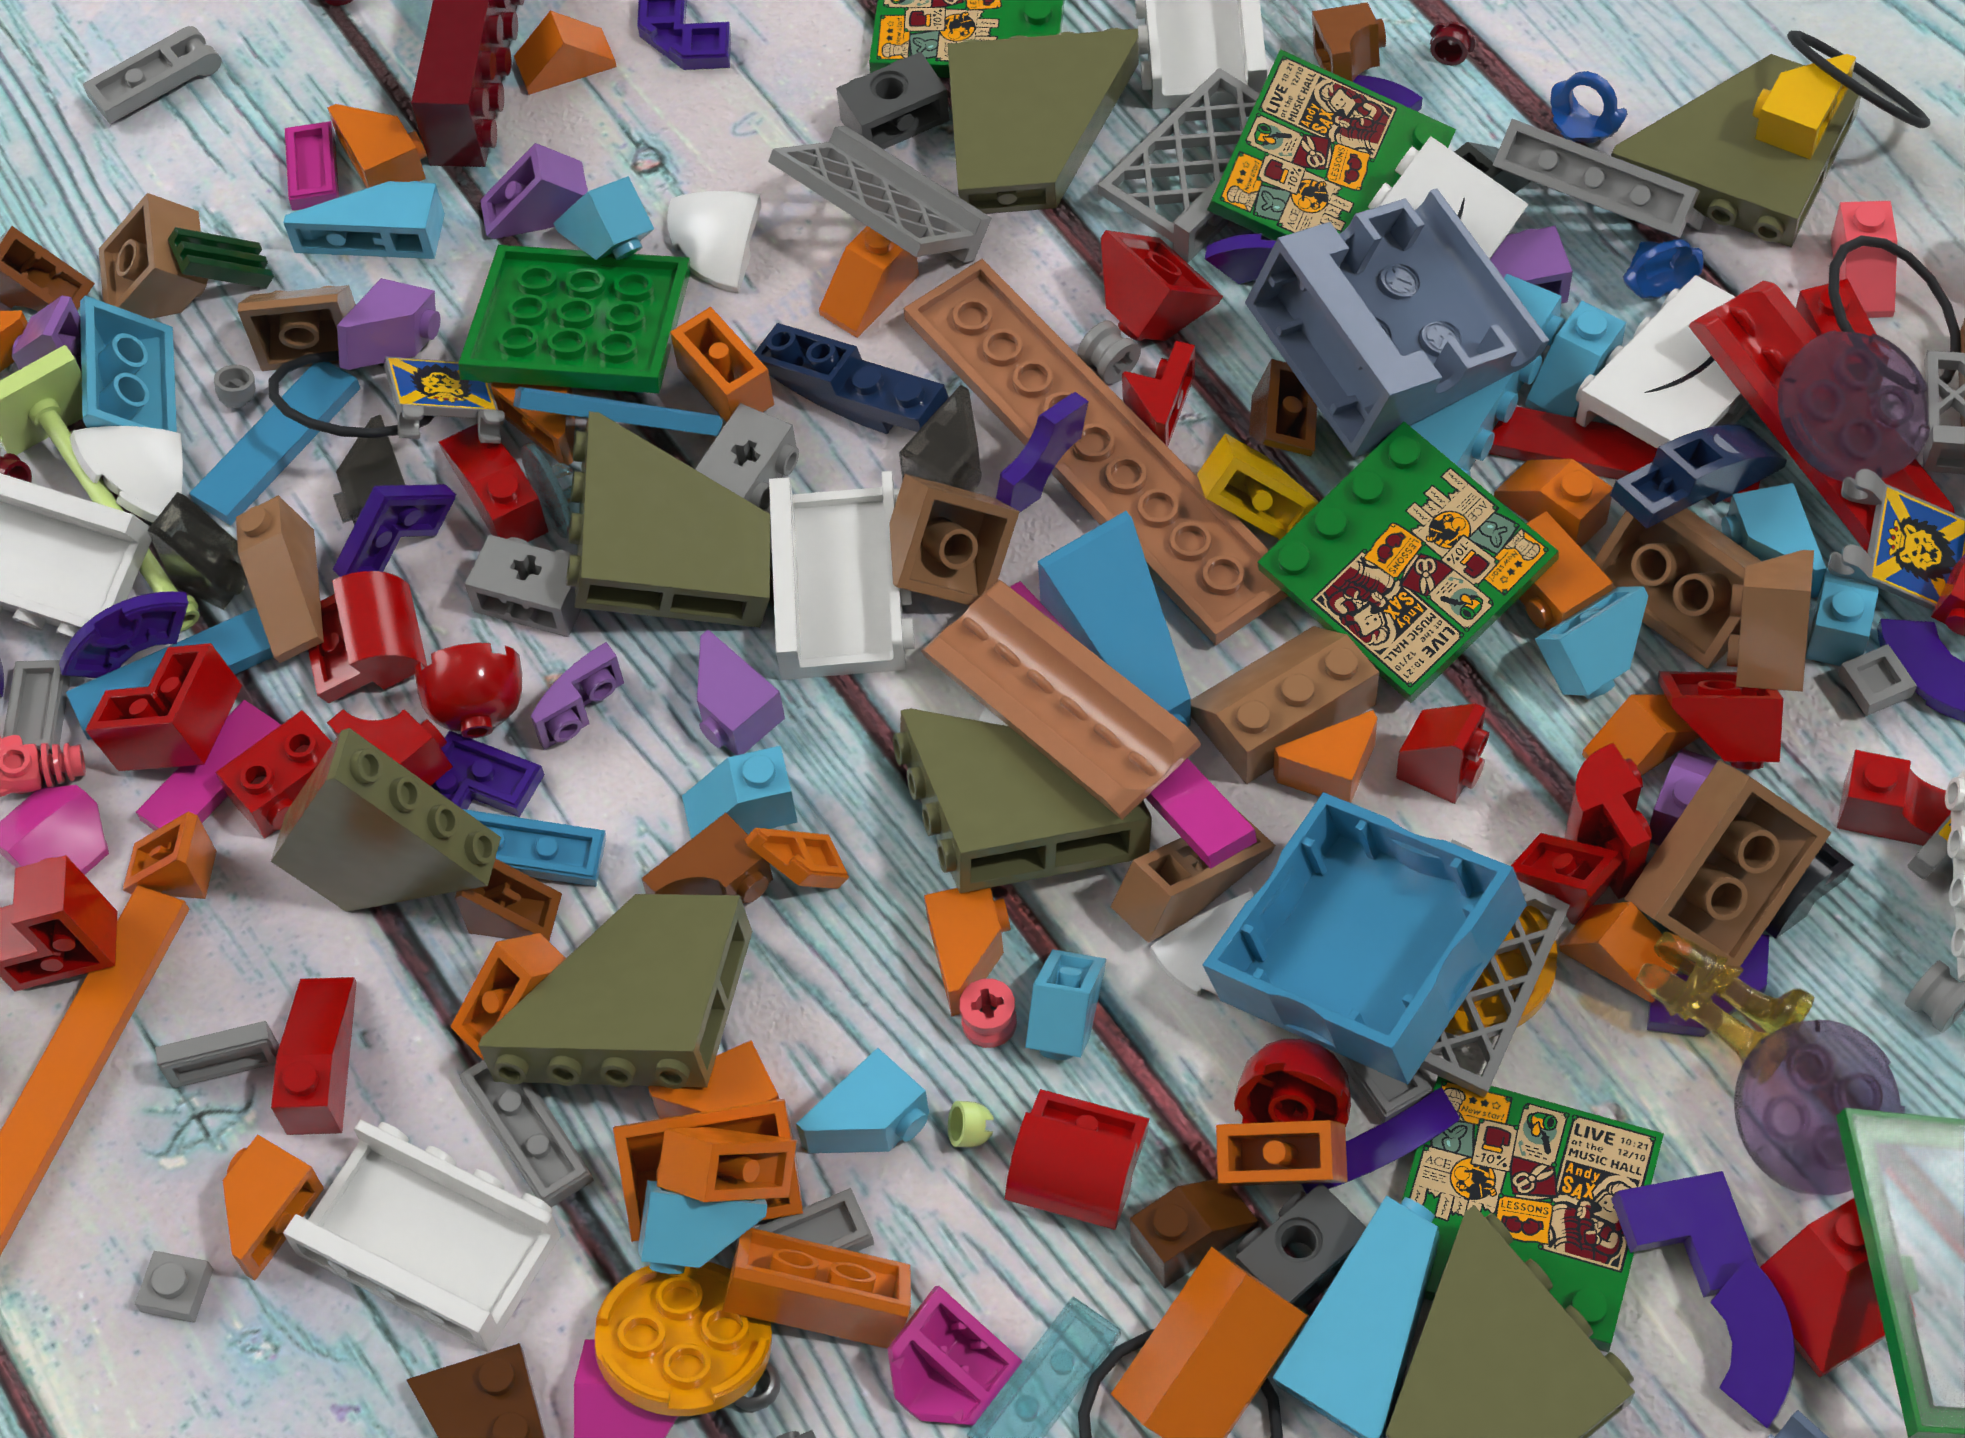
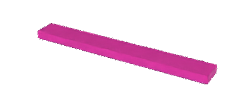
M1021 581L1010 586L1016 593L1069 633ZM1188 758L1146 797L1147 801L1210 869L1257 842L1255 829Z

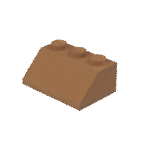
M1688 508L1648 529L1628 511H1625L1594 559V563L1613 582L1612 590L1617 587L1644 586L1648 594V600L1642 622L1706 669H1710L1728 651L1729 634L1740 635L1741 617H1730L1733 584L1744 585L1746 566L1762 562Z
M1313 626L1191 699V717L1245 784H1248L1274 767L1275 747L1361 715L1374 707L1377 701L1379 671L1347 634Z
M1718 760L1624 899L1632 902L1639 910L1736 973L1831 832L1750 776Z

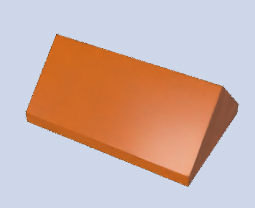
M785 1099L614 1126L613 1132L631 1241H639L647 1180L658 1181L665 1129L710 1127L793 1139ZM796 1150L789 1197L765 1199L767 1202L766 1217L762 1220L803 1213Z
M750 1228L738 1238L722 1311L888 1348L904 1328L911 1307L910 1264Z
M1211 1247L1115 1386L1111 1395L1142 1425L1162 1438H1227L1309 1316Z

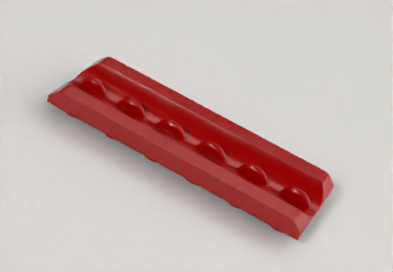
M1763 280L1689 324L1688 327L1867 553L1876 506L1851 502L1843 498L1841 494L1844 478L1851 477L1855 479L1856 473L1861 469L1871 470L1885 484L1954 513V507L1775 283Z

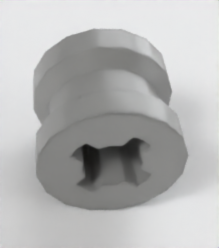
M1105 320L1091 328L1084 336L1077 353L1088 366H1095L1097 368L1098 376L1107 384H1114L1122 380L1123 372L1132 371L1139 360L1141 348L1131 338L1121 337V330L1112 321Z
M1939 960L1917 982L1908 995L1905 1005L1914 1012L1923 1011L1932 1018L1933 1027L1943 1033L1952 1026L1965 1010V982H1959L1950 975L1949 967Z

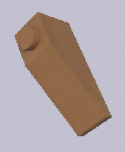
M278 495L236 517L238 555L273 657L279 663H282L323 643L324 639L314 529Z
M1244 817L1255 829L1257 842L1210 869L1181 837L1134 859L1110 907L1149 943L1192 919L1269 856L1276 845Z

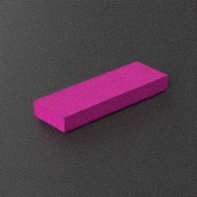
M243 700L227 717L205 765L178 767L136 811L140 821L156 831L189 811L198 815L201 823H203L228 797L215 772L281 724L246 700Z

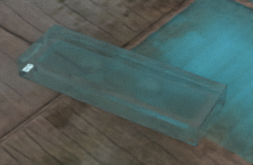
M1073 1296L967 1433V1438H1044L1121 1337V1329Z

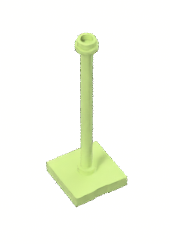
M63 345L0 380V443L6 453L18 455L49 437L91 500L95 503L123 511L121 506L116 503L115 497L106 487L101 477L98 483H93L85 474L71 447V432L67 427L83 418L82 373L68 347ZM148 548L139 569L154 593L178 592ZM187 595L189 604L181 631L192 627L200 617L198 604L190 595Z

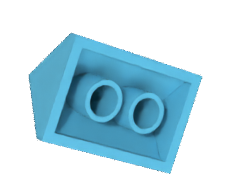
M84 296L80 300L82 416L86 427L138 426L177 432L173 327Z

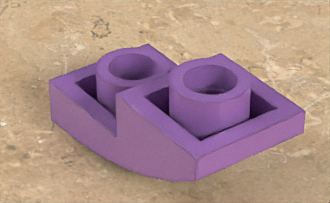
M607 642L590 651L566 670L547 690L532 712L531 719L539 743L544 750L557 742H565L576 736L582 728L590 724L584 706L593 701L607 698L617 687L624 684L617 656Z

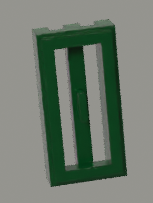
M177 227L174 228L168 238L182 274L260 288H267L274 278L272 270L265 269L268 264L266 256L259 255L262 251L259 242Z

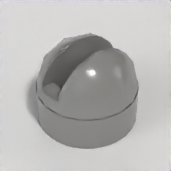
M229 365L216 372L214 376L215 392L219 401L225 406L238 409L254 398L256 389L255 378L249 368L242 365Z

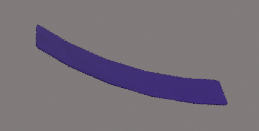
M1443 1088L1436 1089L1424 1099L1390 1120L1346 1141L1347 1182L1371 1173L1407 1155L1457 1123L1460 1117ZM1322 1183V1184H1323L1327 1189H1330V1188H1334V1187H1337V1186H1339V1185H1342V1184H1344V1183ZM1318 1184L1301 1185L1306 1194H1308Z

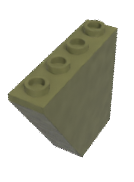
M1110 28L1104 31L1086 33L1062 32L1057 35L1036 37L1019 35L1009 39L986 41L969 39L961 43H948L958 196L985 214L1057 208L1139 64L1138 28L1124 30Z
M1770 54L1615 145L1611 156L1698 189L1700 192L1693 208L1715 223L1724 226L1730 225L1753 233L1764 241L1778 242L1792 248L1857 116L1861 96L1850 89L1847 90L1811 160L1756 140L1755 136L1759 119L1753 117L1752 114L1761 91L1764 88L1771 91L1781 72L1805 66Z
M589 411L585 432H575L573 445V461L582 462L581 472L574 471L570 497L571 502L580 503L579 513H571L568 536L569 544H577V555H569L566 586L575 587L574 608L761 628L770 598V514L603 414Z
M912 708L901 710L900 732L893 734L895 757L899 765L906 764L908 768L907 779L910 794L913 800L921 799L923 804L922 817L928 836H936L938 840L937 853L941 869L944 873L951 872L959 893L1129 862L1149 853L1152 816L1144 800L1121 820L1009 726Z
M348 728L341 730L286 812L271 862L348 912L488 886L501 837L352 729Z
M635 894L481 1037L478 1047L494 1082H505L508 1084L556 1083L564 1086L593 1084L612 1085L615 1087L664 1086L672 1089L682 1087L707 1088L753 932L740 895Z
M1473 1205L1465 1212L1385 1438H1589L1631 1403L1635 1391L1629 1384L1634 1381V1378L1628 1368L1615 1354L1609 1352L1604 1356L1589 1339L1593 1334V1330L1585 1318L1571 1305L1564 1309L1551 1295L1549 1290L1553 1288V1284L1543 1269L1532 1259L1524 1263L1509 1246L1514 1240L1505 1225L1492 1213L1484 1217L1477 1207Z

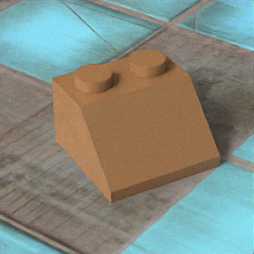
M147 193L99 248L103 302L152 319L182 313L195 297L201 296L207 286L208 278L182 274L168 241L175 227L201 232L199 211Z
M349 285L323 286L314 289L280 290L272 293L250 295L238 303V313L261 371L277 370L282 364L306 354L339 351L337 325L356 304ZM329 361L332 364H339V361ZM308 364L303 367H310L312 364Z
M905 474L889 523L893 585L898 588L971 605L998 581L1020 511L990 496Z
M1800 550L1748 565L1745 569L1744 585L1733 584L1730 617H1741L1740 635L1729 634L1727 666L1737 667L1736 687L1803 692L1814 550Z

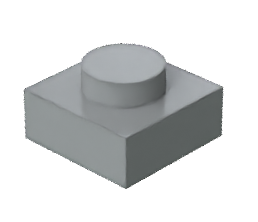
M1889 644L1842 663L1838 676L1866 716L1913 697L1917 686Z
M154 1251L135 1305L143 1313L195 1323L214 1269L206 1260Z

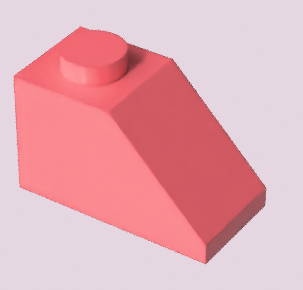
M1891 201L1840 202L1830 239L1833 258L1840 245L1861 235L1885 238L1897 244ZM1861 246L1848 252L1840 267L1839 281L1848 278L1868 318L1893 317L1895 312L1897 256L1882 248Z

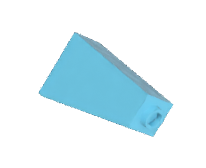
M1386 1195L1273 1376L1278 1388L1357 1438L1386 1437V1431L1397 1402L1440 1241L1438 1226L1431 1223L1435 1215L1418 1202L1404 1197L1400 1204Z

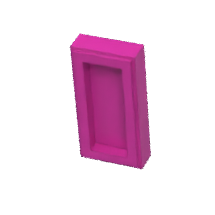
M332 122L285 128L288 197L292 211L305 209L339 198L335 131Z

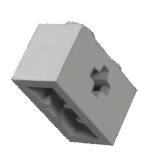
M740 403L695 470L766 511L770 505L769 479L790 475L799 458V449L796 447L793 425Z
M488 535L465 582L474 612L569 637L582 609L574 608L575 587L566 586L569 555L575 554L566 550L551 551L535 547L527 541L516 537L505 539Z

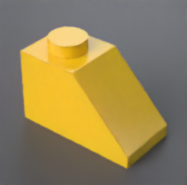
M1844 54L1826 59L1852 78L1856 61L1855 56ZM1814 63L1781 72L1772 90L1764 88L1756 101L1752 114L1753 117L1759 119L1755 139L1811 160L1849 88L1835 80Z
M1226 433L1197 473L1206 499L1279 540L1319 503L1316 498L1271 459Z

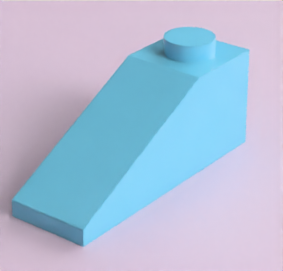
M388 181L287 214L283 223L294 253L435 259L445 213L436 183Z

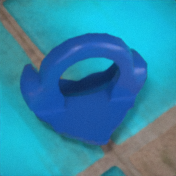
M1589 71L1577 72L1567 80L1558 82L1552 87L1550 104L1552 107L1553 123H1555L1561 135L1570 141L1589 144L1604 141L1606 138L1612 137L1619 130L1628 115L1627 109H1617V97L1614 89L1606 79L1596 73ZM1576 86H1589L1598 92L1604 103L1603 112L1600 116L1590 114L1588 110L1578 103L1573 93V89Z
M1674 239L1663 243L1653 241L1640 242L1632 258L1631 265L1623 276L1624 283L1642 299H1659L1666 294H1670L1675 288L1682 289L1695 275L1699 276L1702 273L1704 263L1703 252L1699 248H1692L1683 239Z

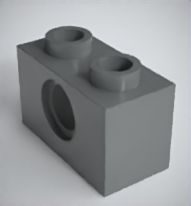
M922 52L894 61L886 67L863 77L855 78L836 88L840 120L844 126L854 130L882 149H886L950 121L947 89Z
M1319 1183L1308 1194H1305L1303 1191L1294 1194L1278 1213L1280 1218L1265 1231L1260 1227L1254 1229L1236 1248L1235 1263L1301 1311L1331 1285L1366 1229V1226L1322 1183ZM1291 1243H1303L1313 1253L1305 1258H1294L1289 1256L1283 1249Z

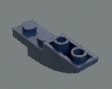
M776 323L754 352L757 358L768 368L769 376L820 407L857 424L888 434L894 425L924 434L949 399L944 384L862 360L857 346L780 323Z
M1729 424L1712 426L1683 435L1659 446L1653 462L1615 481L1610 496L1648 529L1704 498L1713 505L1732 496V494H1736L1783 469L1787 459L1750 428Z

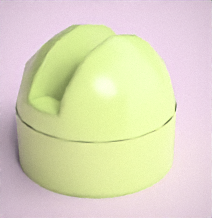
M955 1101L951 1106L948 1116V1136L951 1144L954 1147H976L984 1144L993 1134V1131L985 1130L986 1120H994L991 1112L984 1105L977 1102Z

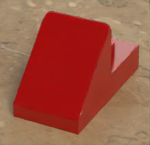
M1175 341L1169 359L1161 358L1155 378L1127 371L1122 373V397L1124 403L1167 447L1195 376V345Z
M1540 833L1511 866L1514 868L1519 881L1544 893L1555 895L1557 899L1569 904L1570 907L1566 916L1572 925H1576L1587 910L1608 889L1624 859L1618 851Z

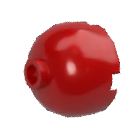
M491 643L460 644L431 653L432 664L424 668L421 661H419L415 666L417 692L422 708L436 724L451 731L461 732V735L465 738H480L491 734L493 727L502 724L513 714L521 699L522 668L520 655L508 646H505L506 655L492 653Z
M1281 1039L1271 1042L1247 1060L1236 1089L1234 1099L1235 1112L1238 1109L1243 1116L1242 1124L1331 1120L1345 1124L1346 1127L1351 1108L1348 1075L1336 1056L1320 1044L1303 1039Z

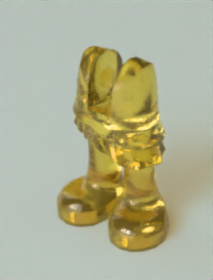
M1664 932L1653 948L1655 953L1667 964L1689 976L1688 979L1684 981L1663 967L1646 963L1643 964L1636 981L1663 1005L1670 1016L1677 1013L1685 1021L1691 1018L1724 1042L1739 1057L1742 1069L1748 1079L1757 1085H1761L1770 1077L1782 1060L1788 1043L1783 1040L1794 1033L1803 1022L1813 1005L1814 995L1802 988H1794L1777 998L1768 996L1739 979L1738 977L1744 969L1742 967L1725 965L1728 957L1714 954L1682 936ZM1714 996L1719 997L1755 1022L1765 1033L1757 1032L1716 1005L1712 998Z

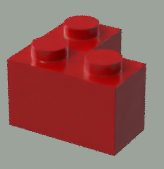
M211 643L168 647L148 687L105 690L85 731L118 771L205 765L240 692L242 684Z
M67 855L46 858L37 863L15 868L13 904L0 907V977L14 992L115 966L118 911Z

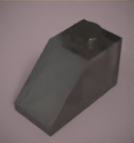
M960 385L899 452L902 481L904 475L908 474L971 492L976 490L980 483L982 472L968 388Z
M381 415L372 417L365 426V428L385 427ZM389 436L357 438L337 469L336 474L342 492L333 494L342 522L346 523L353 520L355 525L374 486L405 485Z
M177 492L147 531L174 586L224 610L233 597L240 594L248 584L238 555L237 540L187 496Z

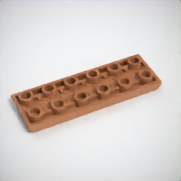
M1001 580L996 581L969 606L958 620L947 626L921 650L922 654L1121 820L1201 746L1198 738L1186 725Z

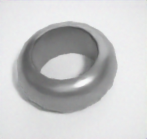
M768 1361L764 1371L770 1378L766 1391L756 1397H741L734 1402L737 1407L746 1411H759L767 1408L775 1401L780 1392L781 1379L778 1370L770 1361Z

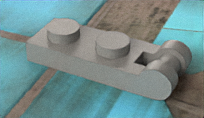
M187 26L83 83V87L88 98L111 124L199 74L202 76L214 74L220 68L222 60L213 47L205 45V38L197 28Z

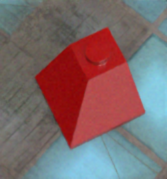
M1105 230L1100 238L1106 309L1120 321L1118 323L1119 329L1136 341H1143L1144 339L1166 341L1218 305L1223 298L1221 293L1161 238Z
M1658 672V682L1672 709L1724 762H1731V766L1748 770L1761 769L1764 767V762H1780L1783 697L1778 690L1736 687L1737 672Z
M1854 1198L1808 1224L1760 1266L1774 1284L1787 1308L1792 1324L1795 1348L1819 1378L1886 1338ZM1906 1297L1907 1303H1908L1909 1312H1910V1317H1911V1320H1912V1319H1913V1315H1912V1312H1911V1308H1910V1305H1909L1908 1298Z

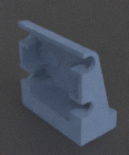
M1437 188L1430 190L1424 202L1415 210L1407 199L1404 198L1356 213L1349 226L1340 234L1331 222H1327L1279 237L1245 301L1251 313L1353 458L1373 451L1403 421L1410 426L1524 368L1541 354L1549 342L1548 337Z

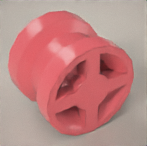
M993 978L977 980L964 989L960 997V1014L965 1036L973 1044L983 1048H995L1005 1044L1013 1036L1017 1027L1015 998L1011 989L1003 982Z

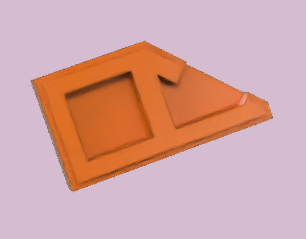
M754 828L744 839L749 848L798 886L839 889L849 878L829 834Z

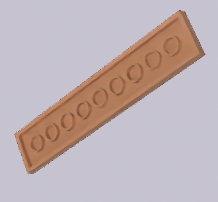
M983 259L975 262L903 308L905 321L1024 445L1029 441L1039 415L1074 392L1089 401L1081 439L1067 450L1051 474L1100 525L1124 511L1128 512L1133 519L1152 580L1215 646L1288 596L1258 569L1257 562L1269 551L1267 547L1233 513L1205 498L1198 477Z

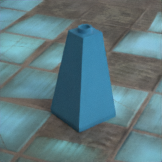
M1124 511L1038 561L1040 603L1076 640L1189 727L1191 725V698L1133 519L1127 511Z

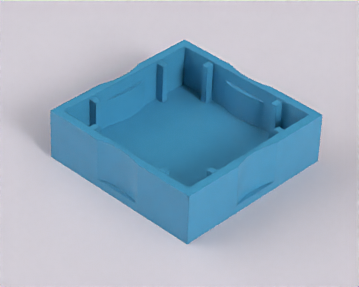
M1323 792L1282 850L1269 879L1245 903L1202 966L1220 1001L1311 1042L1320 1044L1331 1051L1408 1085L1527 904L1512 866L1446 840L1414 834L1403 829L1385 816Z

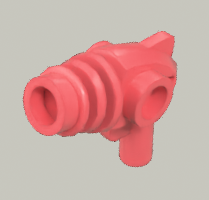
M10 735L4 738L0 736V797L10 793L25 794L41 790L43 776L49 788L55 785L54 775H56L58 784L65 781V773H67L70 781H74L75 777L86 775L81 744L70 746L69 743H65L63 752H61L59 744H52L51 754L48 743H41L40 756L36 744H23L19 735Z

